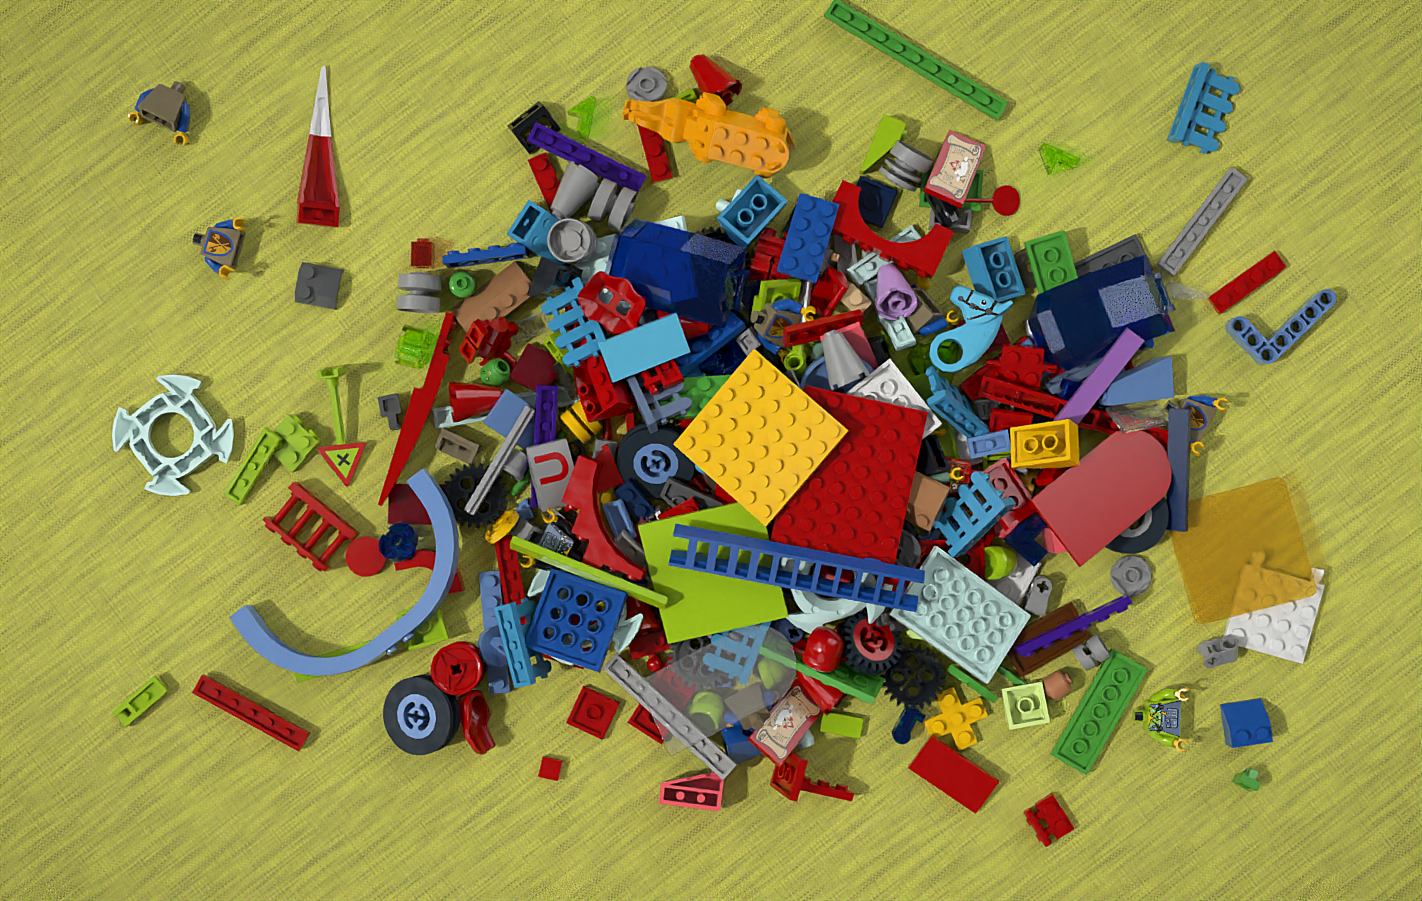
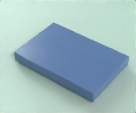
M505 389L483 423L507 438L524 407L529 406L534 410L535 407L508 389ZM535 415L517 443L525 451L526 447L533 446Z

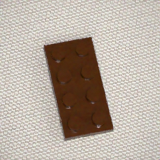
M1071 601L1024 627L1007 655L1021 678L1092 637L1088 629L1082 631L1077 629L1072 632V636L1063 640L1060 637L1054 640V644L1047 648L1041 646L1035 649L1036 652L1028 657L1017 654L1014 646L1078 617L1079 614Z

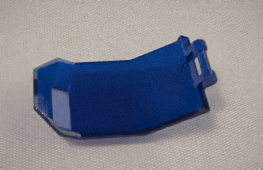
M636 218L614 235L605 273L610 276L628 279L634 290L645 298L646 307L670 314L677 313L678 316L721 328L726 327L730 309L741 312L742 305L740 304L747 278H750L751 271L742 269L747 248Z
M1143 255L1094 271L1038 294L1031 310L1028 324L1037 347H1044V361L1057 364V367L1069 371L1104 357L1126 328H1129L1144 339V342L1174 332L1175 329L1168 313L1175 311L1176 308L1174 304H1171L1162 281V273L1153 274L1146 256Z

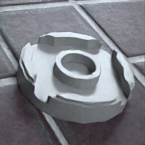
M654 67L636 68L627 79V92L633 100L661 101L666 94L667 83L665 76L659 69Z
M1132 555L1123 556L1116 560L1111 567L1110 582L1114 589L1121 594L1137 596L1143 593L1150 585L1151 569L1142 558Z

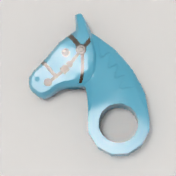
M960 285L954 287L950 295V301L960 308L966 324L939 334L933 340L929 353L933 366L942 373L954 374L979 360L995 339L1003 315L1013 305L1011 300L1001 304L990 296ZM954 341L958 343L963 352L961 360L955 364L943 363L937 355V350L943 342Z

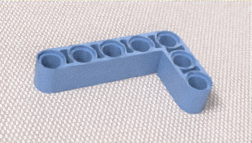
M1330 289L1314 293L1267 339L1242 316L1229 319L1226 322L1225 329L1257 364H1271L1334 305L1336 295ZM1322 294L1327 297L1326 304L1321 302L1320 297ZM1307 308L1312 311L1311 318H1308L1306 315ZM1235 321H1238L1241 325L1239 331H1236L1233 327ZM1293 322H1295L1298 326L1297 332H1294L1291 329V324ZM1249 336L1255 339L1253 346L1248 343ZM1278 336L1283 339L1282 346H1279L1276 342ZM1263 350L1269 354L1267 361L1262 358Z

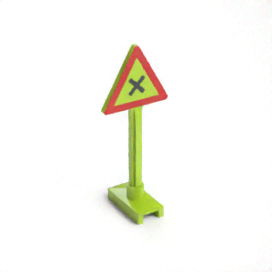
M345 365L332 369L324 367L317 371L318 379H326L327 387H329L337 445L320 446L317 450L344 485L348 487L367 443H346L338 390V377L346 373Z

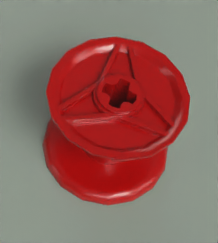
M466 641L453 642L441 648L434 655L431 663V677L435 685L443 692L451 695H463L477 687L483 680L486 672V663L479 657V648ZM458 664L461 665V666H460V670H461V671H459V672L457 671L458 667L456 666V665H458Z

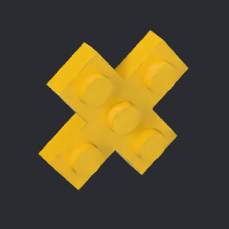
M953 686L943 689L942 694L935 693L938 697L937 702L941 713L923 720L929 735L932 734L938 738L951 733L959 751L978 743L970 724L988 716L981 698L976 697L961 704Z

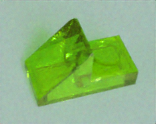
M595 96L588 97L567 111L569 116L582 118L577 124V132H579L581 139L589 140L596 105Z
M1045 142L1038 148L1048 176L1052 173L1056 162L1059 163L1061 168L1070 170L1076 168L1080 161V158Z

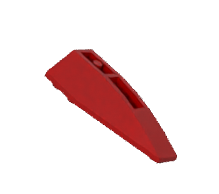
M572 304L565 307V312L573 309ZM579 321L568 326V331L580 326ZM585 338L574 344L573 347L576 349L588 342ZM599 352L600 356L597 358L591 356L581 361V366L577 368L575 365L572 366L575 388L589 423L618 416L633 406L624 379L612 382L601 352Z

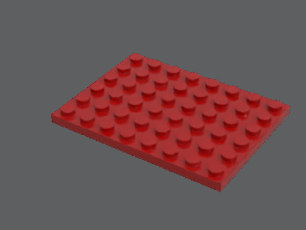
M804 385L803 391L848 429L849 432L775 517L770 541L861 559L867 557L894 565L928 412Z

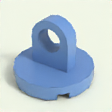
M499 626L486 628L478 639L479 657L489 666L502 667L508 664Z

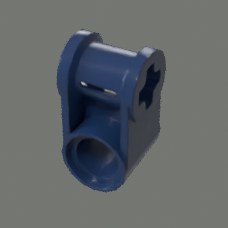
M786 618L771 621L768 631L792 642L799 641L806 634V631H803L801 628H798L797 635L794 634L796 626Z

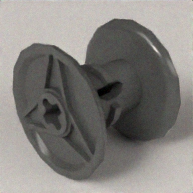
M905 519L894 565L915 569L920 561L921 548L917 541L918 537L915 528Z

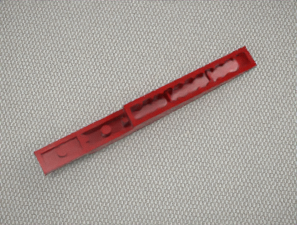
M446 312L423 388L414 387L378 502L380 506L384 505L404 470L436 400L450 360V355L443 352L449 349L451 339H448L450 331L454 332L457 323L453 313Z
M983 375L977 392L978 396L1051 418H1055L1070 400L1055 394L1052 395L1048 392ZM1092 406L1078 424L1080 427L1093 431L1095 429L1108 434H1113L1122 429L1142 430L1157 439L1165 451L1168 452V429L1136 420L1127 415Z

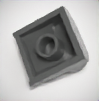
M302 262L296 282L295 302L337 310L338 293L344 270Z

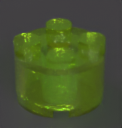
M405 324L402 330L406 332L404 336H399L395 352L397 360L395 364L418 370L423 369L424 365H427L430 353L427 350L429 345L433 343L434 334L430 333V330Z

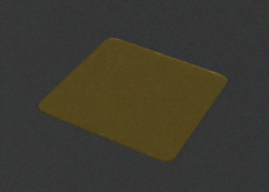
M1273 478L1191 500L1188 507V531L1169 530L1194 620L1199 624H1206L1304 599L1316 593V584L1286 482L1282 478Z

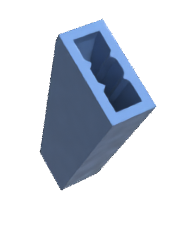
M1155 357L1117 375L1099 397V405L1111 406L1174 398L1172 357Z

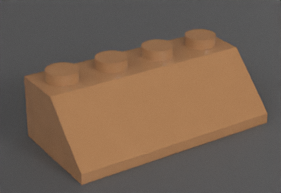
M514 261L476 290L473 296L464 299L451 311L466 333L472 322L477 319L481 321L487 319L490 322L499 317L507 319L534 298L528 296L532 282L516 261Z
M915 471L905 520L931 531L940 518L950 487Z

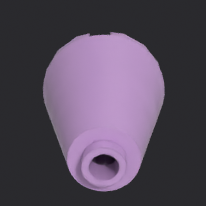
M883 265L879 268L877 276L876 308L878 313L883 318L889 320H897V317L902 315L904 318L909 316L917 307L915 292L895 265Z

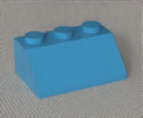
M756 175L722 211L717 220L729 238L746 251L785 208L787 200L759 175Z
M1007 236L980 243L962 251L976 292L990 296L999 303L1026 294Z

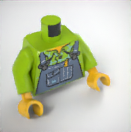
M1184 687L1179 691L1178 689H1161L1151 695L1149 700L1144 701V710L1133 709V722H1143V729L1148 731L1149 736L1158 743L1173 748L1176 747L1179 751H1187V749L1181 747V743H1189L1187 739L1177 740V738L1181 736L1182 701H1187L1191 698L1185 697L1183 691H1189L1190 689L1188 687Z

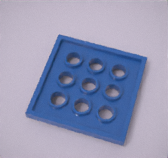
M551 568L525 638L526 647L600 673L628 593ZM567 589L569 591L568 597L561 600L559 598L560 592ZM586 595L588 598L587 603L584 606H579V597ZM606 602V609L603 612H598V603ZM555 609H561L562 611L561 617L558 619H553L552 617ZM574 615H579V624L573 626L571 618ZM593 621H598V630L591 632L589 629L590 624ZM553 628L554 636L546 639V630ZM571 634L573 642L570 645H565L563 642L564 637ZM591 641L592 648L584 652L582 649L583 643Z

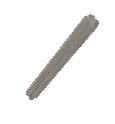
M529 406L524 407L465 507L466 512L472 515L476 514L535 415L536 411Z

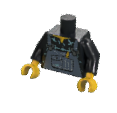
M548 508L547 512L552 514V516L547 518L542 515L543 520L549 524L538 545L582 562L584 554L578 551L581 541L576 538V534L571 533L573 524L559 515L555 516L554 511ZM522 555L525 558H529V562L526 564L520 562L525 568L532 565L533 568L544 571H551V568L560 570V568L538 559H532L528 555Z

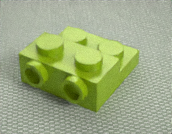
M797 278L761 281L759 295L754 296L752 312H761L768 302L775 303L783 299H791L798 302L802 282Z
M288 414L274 429L278 435L283 437V440L273 455L292 472H295L321 444V441L317 439L319 435L310 428L308 430L303 426L304 421L296 414L294 416Z
M440 607L429 621L413 633L415 636L404 643L405 647L409 648V651L450 638ZM412 608L397 612L396 620L398 621Z

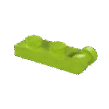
M155 675L112 713L115 717L118 716L121 719V724L126 728L164 696L169 689ZM127 708L132 713L130 716L125 712Z

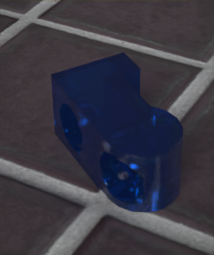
M908 705L906 710L903 709L892 729V736L895 742L898 744L908 743L911 738L910 732L916 721L922 723L926 715L917 709L913 711L910 705Z

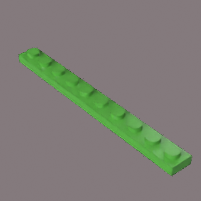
M833 0L824 14L826 19L996 121L1009 103L839 0Z

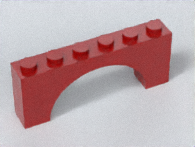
M842 180L832 201L839 204L830 236H840L842 241L847 244L853 245L855 243L861 246L860 249L870 254L874 252L879 255L880 259L886 262L893 261L898 264L899 268L905 271L910 269L916 272V275L922 279H932L954 231L935 223L928 234L912 242L900 243L883 239L871 231L861 217L858 206L861 188Z

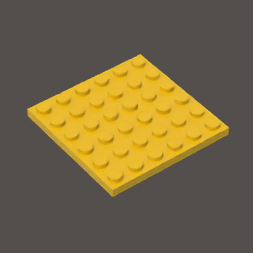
M753 349L673 445L767 527L846 436L849 430L757 350Z

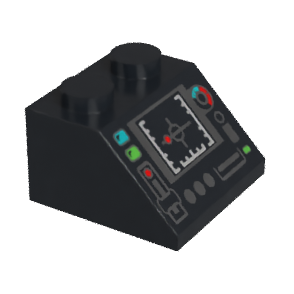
M541 257L528 296L546 300L549 296L554 298L566 292L565 288L568 286L572 289L574 287L572 280L577 277L581 279L583 270L567 262Z

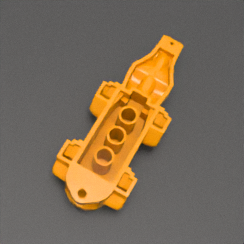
M704 92L703 96L701 95L697 99L696 104L677 98L655 102L628 99L624 104L623 120H630L642 127L655 131L669 142H688L689 148H691V152L697 160L705 163L717 160L754 170L755 176L759 175L761 178H771L774 172H778L785 167L789 154L795 147L793 137L788 128H786V121L779 116L778 110L762 107V110H759L755 116L727 110L725 102L719 95Z

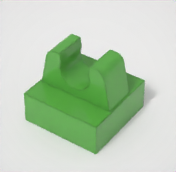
M1246 768L1243 773L1235 774L1232 780L1233 783L1249 792L1258 791L1261 785L1260 782L1256 781L1258 771L1253 768Z

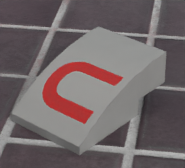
M566 438L526 447L532 483L536 491L540 510L545 512L548 508L553 510L566 506L567 504L561 501L574 469Z

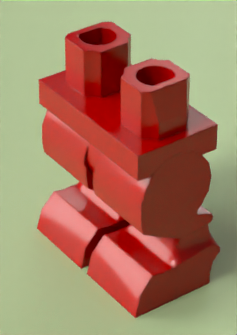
M769 227L765 229L763 234L761 233L747 278L766 281L770 263L773 262L768 280L788 279L789 276L776 272L788 233H784L783 239L775 237L776 230Z
M504 317L493 319L491 322L487 319L484 321L477 319L472 322L466 334L467 337L464 338L459 351L469 364L474 362L477 355L483 359H491L494 356L500 358L505 350L510 349L512 345L510 339L513 335H517L519 328L514 322H507Z

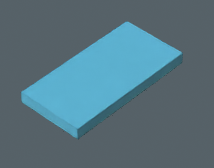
M672 313L598 342L612 382L690 352L677 313Z

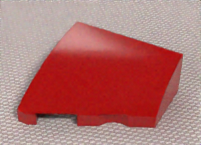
M607 444L601 447L602 450L594 458L603 462L598 479L597 494L624 483Z

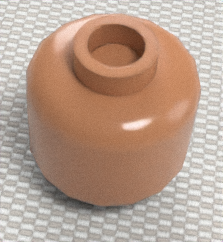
M1057 670L1043 678L1044 693L1049 699L1052 698L1057 701L1072 692L1070 685L1073 684V681L1068 673L1063 674Z

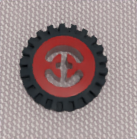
M867 609L853 614L842 624V628L838 632L844 643V653L841 657L842 659L848 657L849 660L846 664L850 666L853 663L854 671L861 669L860 674L865 675L868 672V676H873L875 673L879 675L892 667L900 658L901 654L899 653L903 651V647L899 645L903 643V639L897 637L901 632L890 631L889 626L879 627L876 624V620L869 624Z

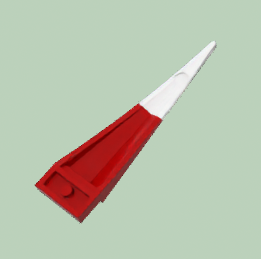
M323 66L320 72L298 192L296 223L338 228L340 205L331 140L326 67Z

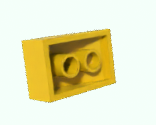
M1066 419L1010 428L1011 468H1063L1080 465L1078 425L1071 420Z

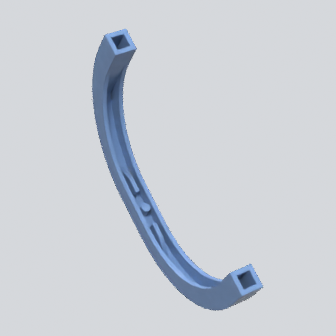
M421 469L407 480V483L428 512L436 540V557L433 573L425 592L415 606L363 647L342 656L327 658L307 655L289 647L272 633L253 605H245L229 618L239 633L257 653L275 665L292 672L318 676L334 675L363 668L386 654L391 655L398 650L397 645L401 642L406 643L415 636L413 633L429 621L445 600L455 577L459 556V535L452 507L443 490L428 470Z

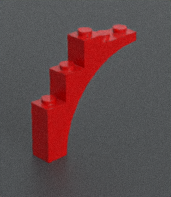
M585 454L579 455L561 502L566 503V507L575 511L580 509L571 533L576 534V538L585 542L590 540L581 563L601 571L607 565V569L616 573L621 571L627 574V578L634 581L645 578L648 569L627 557L613 542L604 526L599 511L597 495L598 479L603 462Z

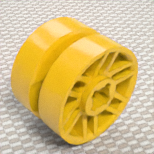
M578 400L571 406L576 414L574 415L569 410H566L560 418L577 438L585 444L592 438L588 429L597 434L604 427L599 421L592 423L587 421L581 401Z

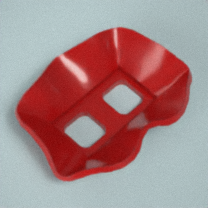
M603 271L593 275L590 281L578 293V302L584 315L589 320L600 322L612 334L619 335L637 328L646 307L645 298L634 290L628 279L613 277ZM603 289L613 293L609 304H605L599 299ZM621 300H625L631 305L626 315H622L616 310Z

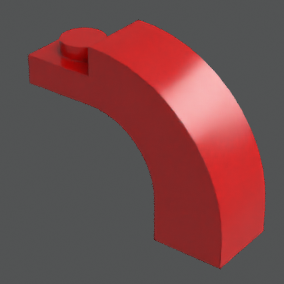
M415 550L413 551L414 559L411 556L399 558L400 562L394 563L396 571L414 567H425L433 571L436 551ZM458 567L448 594L465 590L463 578Z

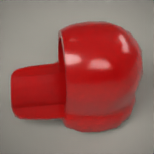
M819 626L812 631L808 640L800 639L795 644H790V648L802 655V660L808 667L819 672H831L840 665L844 643L837 632L830 628Z

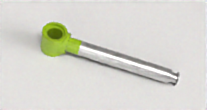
M800 280L802 283L798 303L807 308L810 306L812 283ZM804 314L799 323L807 322L804 319ZM805 343L792 346V351L784 359L786 370L793 369L797 380L801 379L803 373L808 368L806 363L807 355L804 353Z

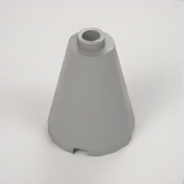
M573 161L567 165L551 205L552 215L559 220L570 218L596 194L600 186L597 182L599 178L582 165L578 167L573 166L575 163Z
M832 330L824 334L825 338L822 339V346L831 390L836 389L835 384L841 387L862 378L861 373H864L865 376L870 374L842 332L837 333L836 330Z

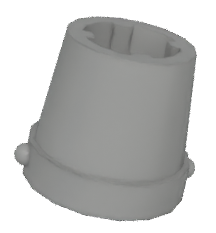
M514 449L502 471L521 482L529 466L527 455Z

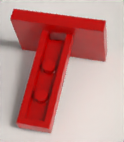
M791 751L779 767L776 765L774 767L770 786L789 800L797 802L800 790L847 801L853 800L854 793L849 791L846 785L836 783V786L829 785L830 782L818 779L817 782L811 781V778L804 776L808 761Z

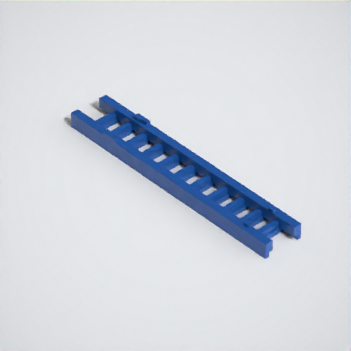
M675 524L673 536L689 539L688 551L683 552L671 549L668 566L916 612L918 596L904 593L905 580L924 584L925 570L883 563L877 559L867 557L861 559L681 524ZM698 541L710 543L708 556H704L699 552L696 553ZM719 545L731 547L729 560L716 558ZM739 549L752 551L750 564L737 562ZM760 553L774 555L771 568L758 566ZM780 557L795 559L792 572L778 570ZM800 561L816 563L813 576L798 573ZM821 564L836 567L834 580L819 577ZM842 568L857 571L854 584L840 581ZM863 572L878 575L875 588L860 585ZM884 576L899 579L896 592L881 589Z

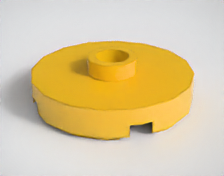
M514 509L503 513L493 523L492 531L487 530L485 539L490 544L499 541L511 531L519 519V514Z

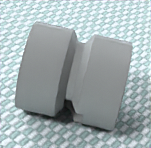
M1097 634L1087 639V644L1081 643L1072 649L1079 663L1086 671L1097 666V661L1103 662L1111 657L1109 650Z

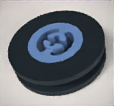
M645 422L634 426L624 435L618 448L617 469L623 482L630 478L645 497L662 498L660 494L669 476L688 484L694 474L695 463L673 445L684 431L669 422L664 425L661 422L657 423L658 431L651 434ZM666 454L671 460L668 464L665 463ZM643 456H647V465L642 460Z
M417 675L403 679L391 688L384 702L383 720L389 737L397 747L412 755H427L443 749L454 739L460 723V709L455 695L445 693L439 689L431 675Z

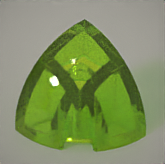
M954 341L943 342L937 350L938 358L945 364L957 363L959 344ZM921 342L907 355L909 366L915 375L923 374L926 372V369L933 366L929 357L931 343L923 345ZM939 371L940 377L942 375L945 376L951 386L954 374Z

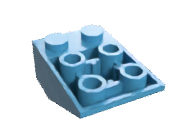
M528 200L507 235L539 257L558 260L551 254L548 248L547 237L549 230L559 219Z

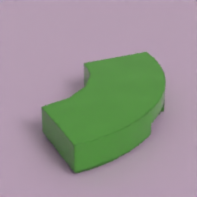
M952 664L948 668L950 674L992 703H995L999 698Z

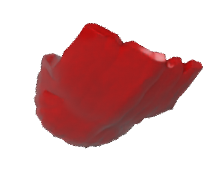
M471 690L461 695L457 700L460 709V722L464 738L472 750L477 754L484 755L496 746L488 729L490 711L483 693L480 690Z

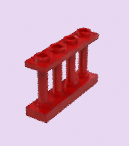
M293 482L288 487L292 491V496L273 519L266 516L262 520L266 523L265 527L269 531L277 532L282 536L280 539L288 546L292 544L297 548V554L304 559L309 558L313 562L312 566L320 572L322 570L325 572L329 571L331 567L326 562L345 540H355L360 533L300 483ZM303 500L308 504L307 510L288 532L279 524L298 501ZM319 513L323 517L322 524L308 541L302 544L295 536L313 514ZM329 527H336L339 530V535L319 558L311 551L312 547Z

